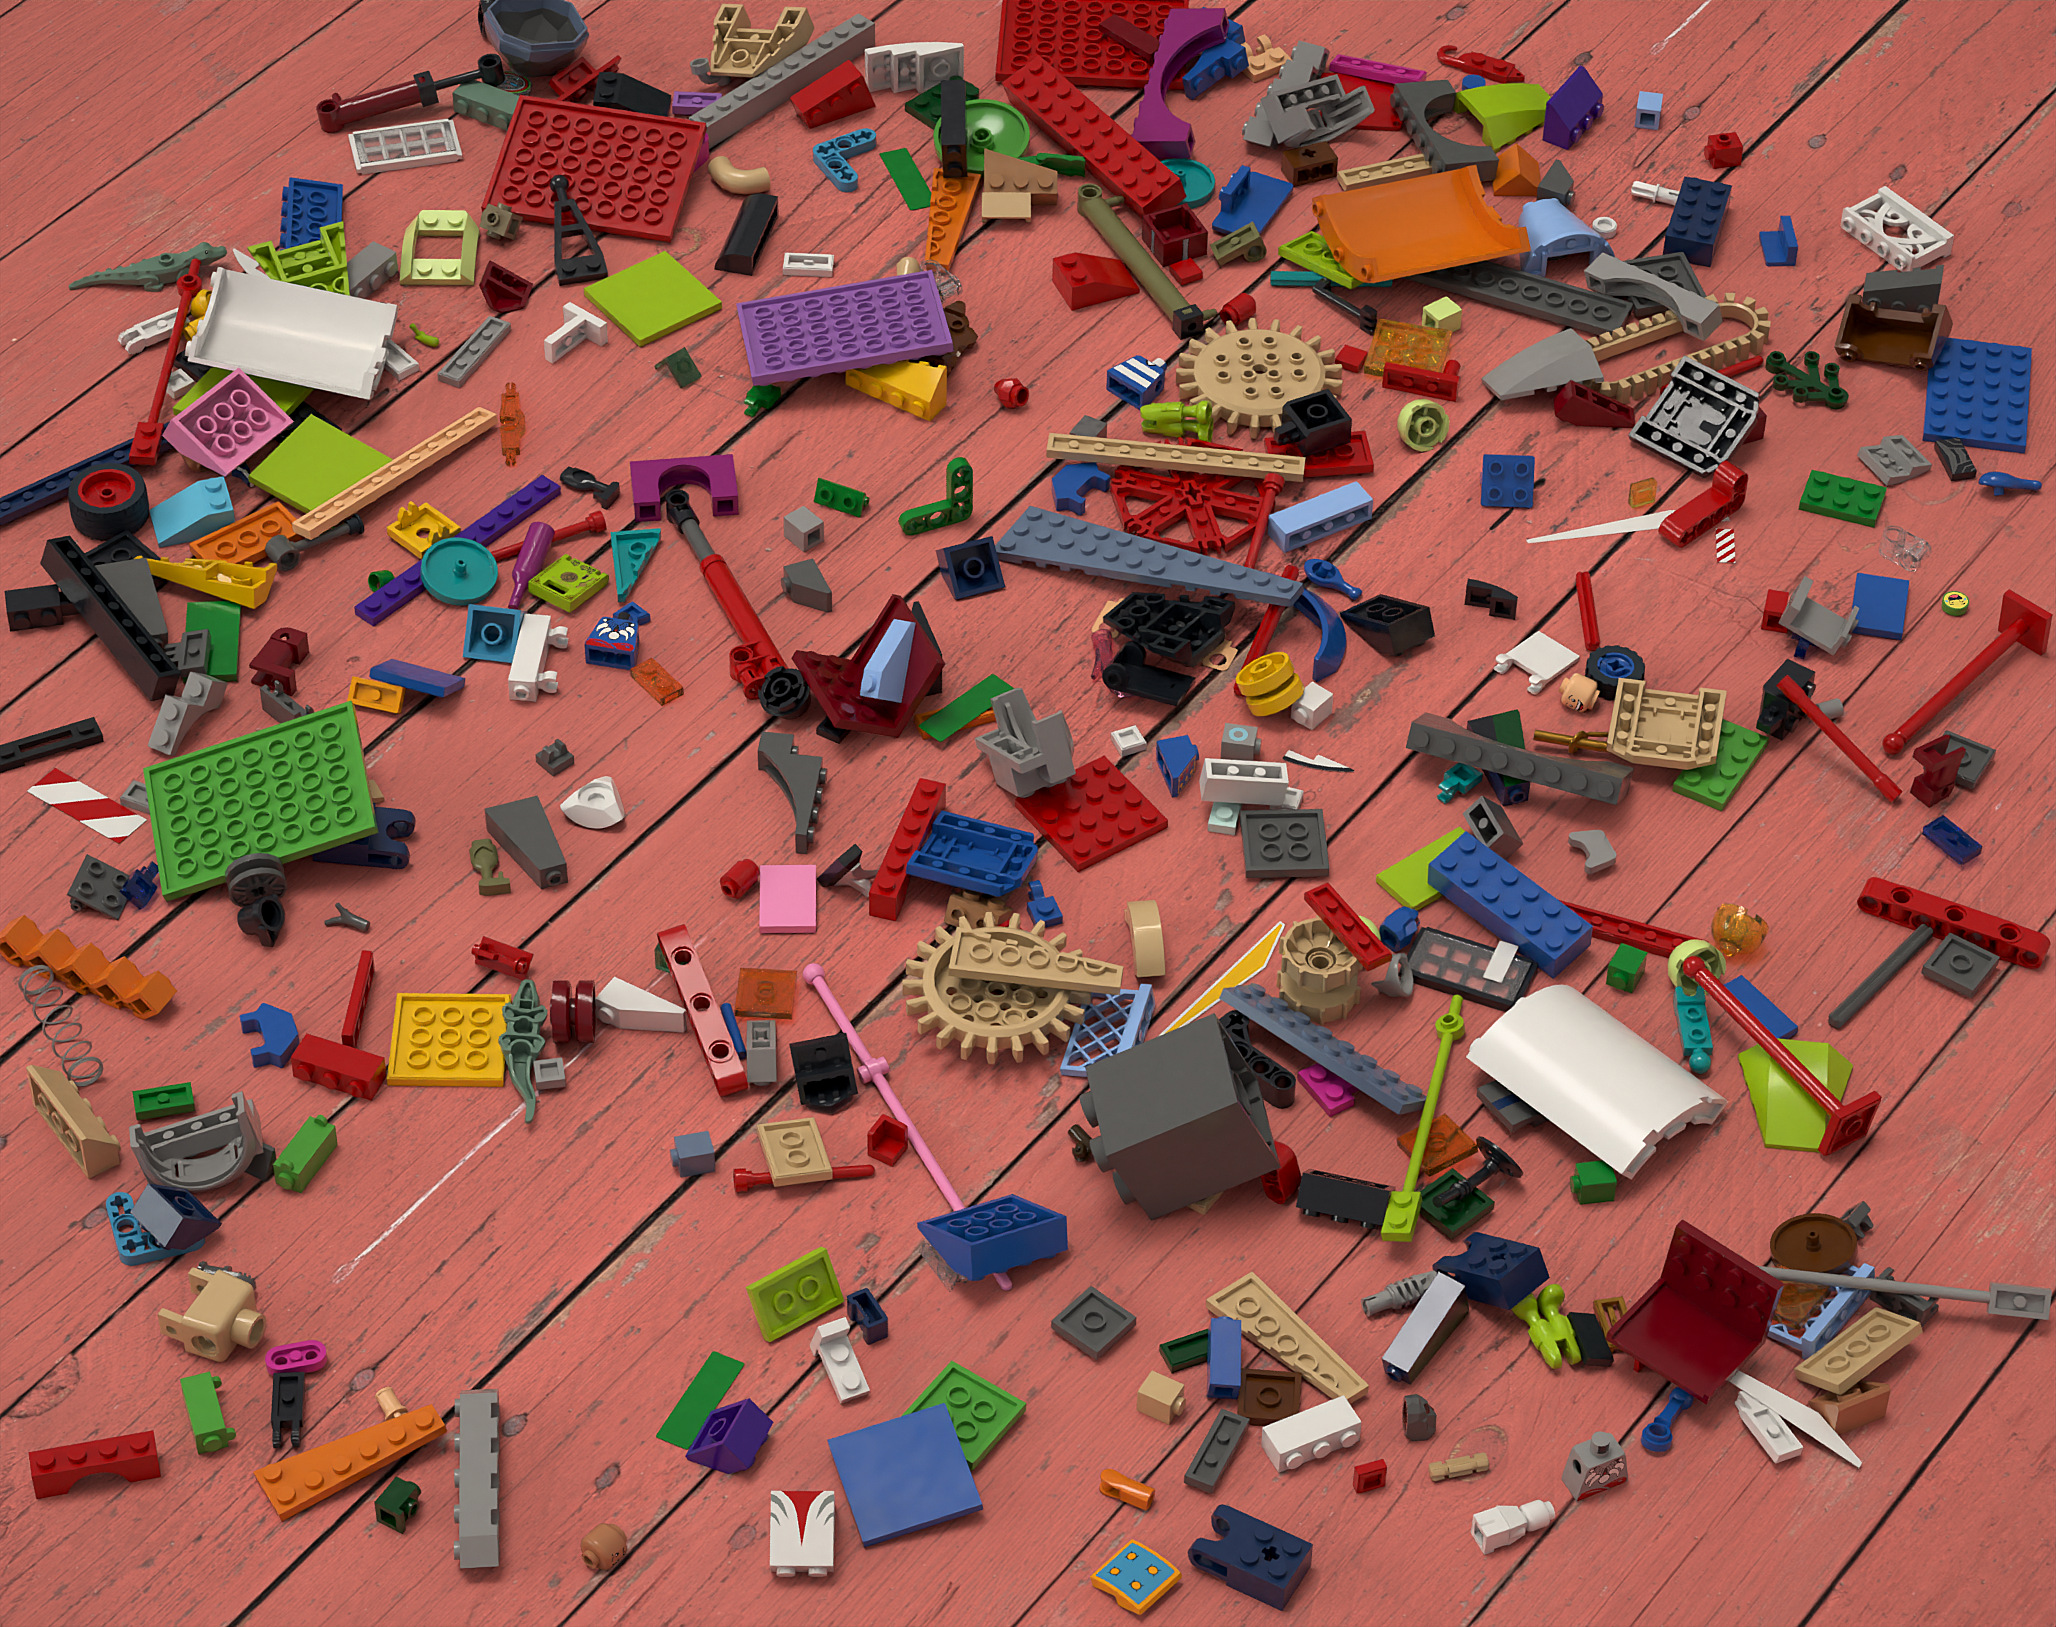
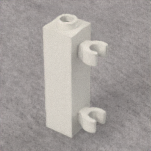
M524 614L508 678L510 700L536 702L539 689H543L548 693L557 692V672L546 671L543 673L550 644L557 648H567L569 639L566 638L568 628L559 626L552 629L551 616Z

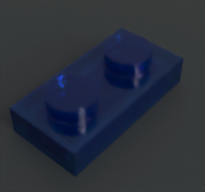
M1944 815L1923 827L1922 835L1961 866L1981 854L1982 845Z

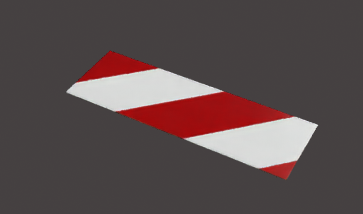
M54 768L27 791L118 844L147 821V819L57 768Z

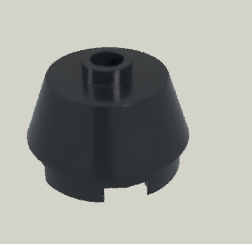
M784 666L772 669L764 676L766 680L762 685L761 691L758 689V696L762 708L767 713L792 720L802 716L808 710L811 703L810 687L799 670L785 669Z

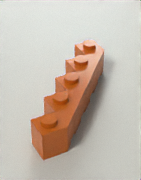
M25 914L10 921L0 932V954L10 964L20 967L22 964L29 967L37 965L48 966L54 973V979L57 978L67 982V988L85 996L89 992L100 996V1002L119 1010L122 1006L133 1010L135 1017L142 1020L158 1014L177 992L169 978L159 970L144 977L138 971L136 965L125 956L110 963L104 957L101 949L94 946L92 942L77 949L71 943L70 938L58 928L43 935L37 928L36 923L27 918ZM44 969L35 970V971H33V974L36 973V972H38V971H40V970H44ZM44 971L37 974L47 980L50 979L49 972Z

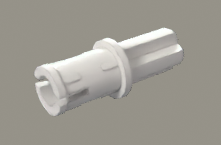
M1635 181L1631 189L1632 195L1651 199L1653 203L1658 201L1674 206L1680 192L1660 187V184L1655 186Z

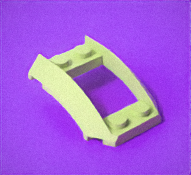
M422 210L406 228L404 235L400 285H474L480 229L468 212L465 210ZM417 236H463L461 259H414Z

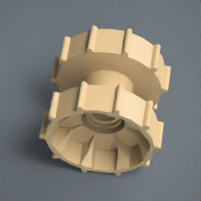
M1316 915V918L1307 919L1299 923L1293 921V927L1287 932L1285 937H1280L1279 954H1283L1281 970L1277 971L1276 986L1280 988L1279 998L1288 1003V1008L1294 1012L1306 1014L1310 1017V1022L1319 1023L1320 1026H1323L1325 1022L1334 1021L1339 1018L1347 1019V1013L1354 1004H1359L1361 987L1357 986L1358 970H1362L1363 966L1318 915Z

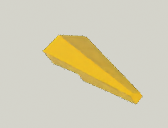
M137 556L134 559H140L143 556ZM161 557L160 561L147 559L152 575L253 609L266 601L277 572L276 563H269L267 567L263 568L254 567L253 562H245L244 565L227 563L226 560L186 558L183 563H172L169 557Z

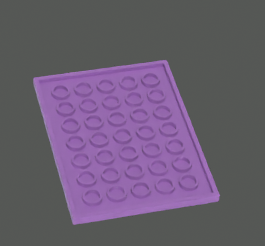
M932 270L736 303L753 386H767L779 381L790 382L797 378L818 377L832 372L842 373L855 368L865 369L872 365L893 364L907 359L917 360L930 355L940 356L954 351Z

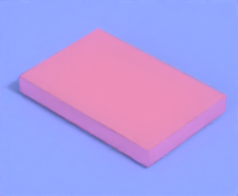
M760 865V933H816V865Z

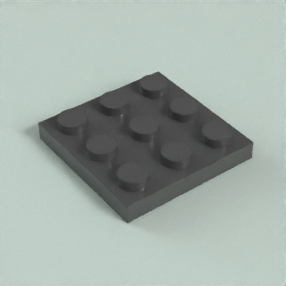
M1684 252L1623 261L1627 264L1635 265L1647 273L1655 274L1665 281L1675 283L1685 290L1693 291L1703 298L1707 297ZM1626 296L1628 302L1634 303L1633 311L1636 317L1663 313L1670 310L1664 305L1647 298Z
M1323 809L1240 811L1246 878L1329 876Z

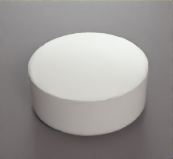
M1599 217L1593 221L1592 229L1604 239H1610L1616 235L1617 223L1609 217Z

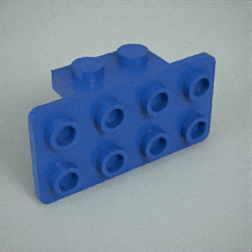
M1242 165L1236 173L1231 175L1229 183L1226 187L1223 186L1219 193L1221 211L1212 222V229L1229 235L1253 221L1261 235L1292 193L1293 184L1258 172H1251L1250 167Z

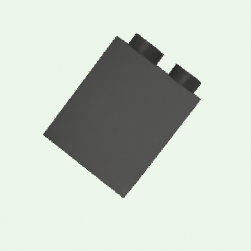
M1215 1013L1085 1067L1091 1091L1081 1094L1079 1099L1087 1121L1092 1128L1099 1126L1101 1133L1100 1136L1090 1140L1094 1159L1103 1173L1115 1168L1113 1180L1122 1201L1126 1205L1138 1201L1151 1220L1281 1168L1258 1079Z

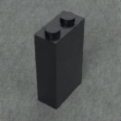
M965 80L941 81L943 178L968 177Z

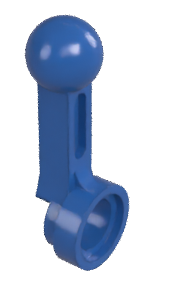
M1676 1387L1671 1391L1667 1406L1660 1415L1654 1418V1423L1648 1424L1642 1431L1641 1443L1645 1448L1655 1452H1664L1671 1447L1673 1436L1670 1427L1682 1410L1692 1406L1693 1396L1680 1387Z

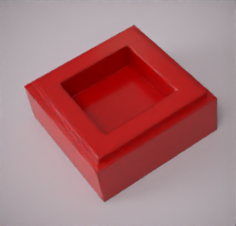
M1192 258L1169 266V272L1181 286L1203 279V271Z
M1345 344L1335 358V364H1341L1343 369L1358 373L1368 359V352Z
M1384 1459L1354 1467L1353 1487L1356 1494L1385 1486L1387 1465Z

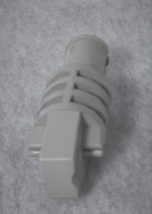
M1433 1270L1418 1275H1411L1409 1278L1406 1277L1401 1281L1394 1282V1284H1388L1384 1291L1362 1298L1361 1306L1367 1317H1370L1390 1308L1399 1310L1402 1306L1406 1307L1409 1304L1416 1303L1417 1300L1420 1301L1436 1277L1437 1272Z

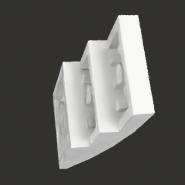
M914 42L865 49V82L870 92L891 88L893 93L917 89L918 93L921 94L941 83L942 80H949L951 76H960L964 80V45L962 43Z

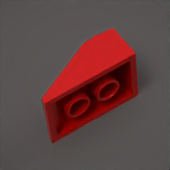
M1077 252L1053 258L1052 282L1071 311L1140 293L1139 287L1119 259Z

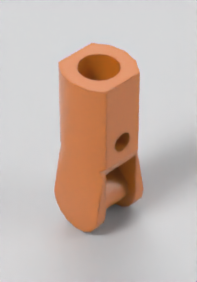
M1105 1469L1101 1472L1100 1479L1102 1482L1099 1485V1490L1102 1494L1120 1499L1143 1510L1150 1508L1155 1498L1154 1488L1130 1479L1114 1469Z

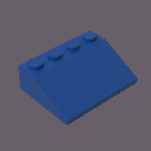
M1014 1194L917 1223L919 1231L952 1270L967 1277L970 1281L983 1280L986 1275L992 1273H1005L1009 1271V1268L1015 1266H1027L1040 1258H1053L1056 1256V1253L1068 1250L1067 1216Z

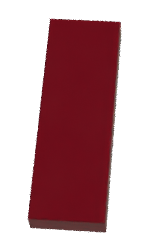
M1116 14L1099 24L1100 32L1149 61L1154 59V54L1159 49V40Z

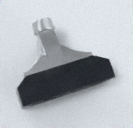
M854 844L836 859L817 878V881L823 887L850 885L862 892L865 897H869V891L872 886L869 880L876 877L879 869L863 870L861 863H859L863 851Z

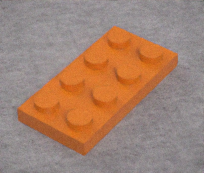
M278 501L189 543L190 552L197 559L226 560L227 563L244 565L245 562L254 563L267 557L265 546L276 535H285L290 542L293 541L294 543L306 537L293 532L292 523L297 519Z

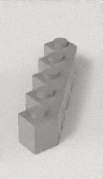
M1298 41L1297 46L1293 47L1291 53L1292 60L1287 59L1285 65L1281 66L1279 71V78L1281 79L1274 78L1273 83H1270L1267 95L1275 91L1321 79V74L1324 73L1330 51L1322 46ZM1258 102L1254 112L1256 118L1250 116L1249 121L1244 123L1242 129L1243 139L1248 143L1276 150L1279 143L1262 103Z
M499 1389L461 1390L460 1398L455 1399V1417H460V1433L454 1434L455 1452H460V1469H454L455 1488H459V1504L454 1505L455 1524L459 1523V1541H454V1560H460V1568L496 1567L500 1563Z

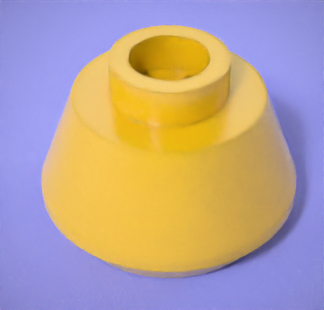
M202 289L192 300L190 311L195 319L206 314L212 294L211 290Z

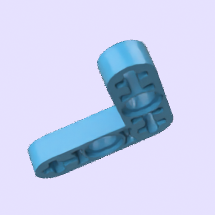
M863 128L819 143L813 147V161L838 190L853 192L858 188V175L845 159L874 149L876 147V133L872 129ZM841 146H849V148H840V147H841ZM836 166V167H841V168H839V169H832V168H830V167Z
M116 1192L111 1194L106 1200L107 1214L119 1258L125 1265L135 1266L193 1252L200 1249L205 1243V1238L185 1250L173 1248L166 1250L162 1247L154 1246L156 1238L150 1232L142 1233L141 1228L138 1226V1220L130 1213L134 1203L129 1194ZM118 1205L123 1206L125 1214L119 1215ZM124 1225H132L134 1227L133 1230L127 1233L118 1231ZM148 1244L149 1249L145 1250V1245ZM135 1249L136 1252L130 1253L129 1250Z

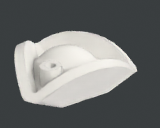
M608 776L594 779L575 791L560 805L561 810L567 817L577 824L588 828H605L624 818V808L614 780Z

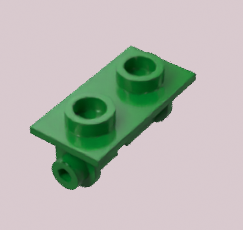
M818 478L814 497L815 503L861 517L863 506L867 507L870 501L866 493Z

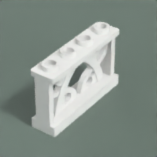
M1886 186L1878 189V193L1851 208L1846 207L1843 209L1841 228L1901 272L1913 271V268L1922 267L1940 256L1945 258L1951 255L1954 235ZM1883 223L1889 226H1900L1907 231V239L1887 236L1883 232ZM1913 249H1916L1918 253L1913 255Z

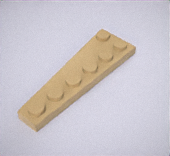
M957 927L949 964V976L1120 995L1123 966L1086 957L1081 958L1065 952L1057 955L1045 951L1044 947L1035 945L1032 949L1018 945V941L1007 939L1006 942L991 939L990 934Z

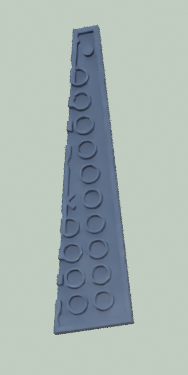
M1033 506L1027 508L995 545L998 560L1022 564L1026 560L1036 562V566L1045 568L1048 564L1060 566V570L1063 571L1082 569L1088 575L1104 576L1169 588L1173 584L1185 586L1186 590L1194 592L1197 588L1210 590V594L1219 596L1223 593H1232L1238 599L1254 600L1256 602L1292 607L1304 592L1303 583Z

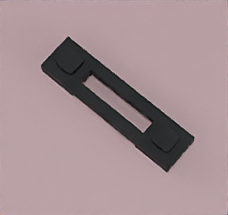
M91 717L0 745V773L25 766L26 762L77 747L78 750L104 742L103 734L95 718ZM71 735V738L62 741H58L22 753L20 751L25 748H29L35 745H39L48 741H52L58 738Z

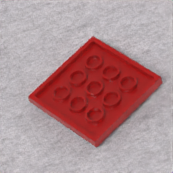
M1105 755L1075 769L1076 774L1067 777V780L1052 787H1042L1035 790V793L1031 796L1015 799V807L1077 872L1168 828V819Z

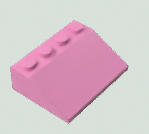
M237 368L171 419L162 436L182 455L226 477L288 428L294 421L240 368Z

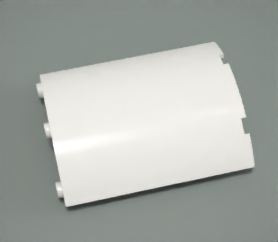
M218 267L217 272L212 273L210 286L213 287L204 320H199L197 334L186 345L185 356H189L188 361L232 371L240 368L246 374L368 400L373 398L374 391L372 390H377L387 360L389 349L385 348L387 338L393 337L399 310L398 305L380 303L235 272L222 267Z
M1553 985L1543 988L1526 998L1521 997L1481 1038L1473 1041L1469 1049L1470 1052L1466 1056V1058L1631 1180L1643 1164L1656 1152L1654 1145L1663 1137L1669 1140L1684 1130L1686 1127L1685 1123L1690 1121L1693 1124L1708 1123L1712 1125L1729 1102L1575 988L1568 985Z

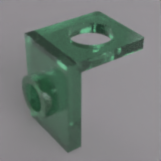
M685 347L664 358L654 366L657 369L666 364L680 388L702 377Z

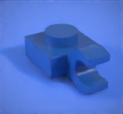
M1039 880L1028 882L1031 890L1028 892V897L1031 902H1027V912L1034 926L1040 920L1045 922V928L1062 924L1063 915L1054 896L1045 898L1043 887Z

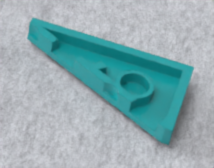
M661 528L610 532L618 602H625L661 540Z

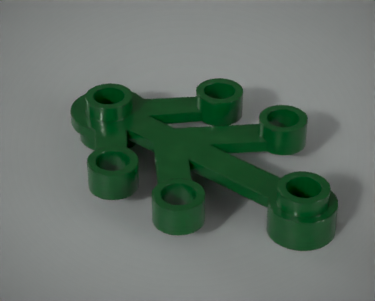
M1773 351L1767 356L1766 370L1772 374H1779L1774 376L1773 388L1778 391L1794 389L1792 398L1795 402L1825 401L1827 407L1841 409L1848 401L1849 395L1847 391L1839 387L1838 376L1840 367L1837 364L1828 363L1825 365L1824 376L1828 378V386L1820 381L1818 370L1820 355L1817 352L1809 351L1805 354L1804 364L1807 366L1808 374L1786 362L1782 352ZM1785 372L1797 380H1789L1787 376L1780 373ZM1808 389H1814L1818 392H1809Z

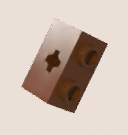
M1327 141L1282 151L1281 171L1289 183L1293 184V187L1337 177L1338 157Z

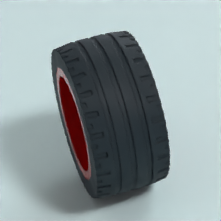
M117 463L90 466L79 472L69 485L68 502L71 518L76 529L88 538L107 541L125 530L134 534L145 525L148 519L149 500L144 479L137 470L130 466Z

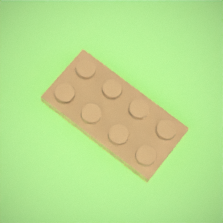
M1875 1307L1794 1368L1796 1378L1841 1395L1923 1333L1921 1323Z

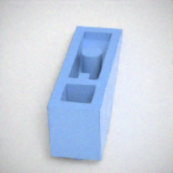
M897 619L892 621L864 669L860 696L902 702L916 623Z

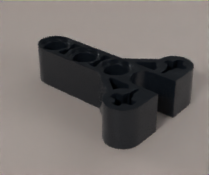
M1238 1010L1229 1011L1219 1021L1257 1077L1263 1100L1280 1109L1292 1106L1295 1100V1076L1251 1045L1248 1035L1249 1017Z

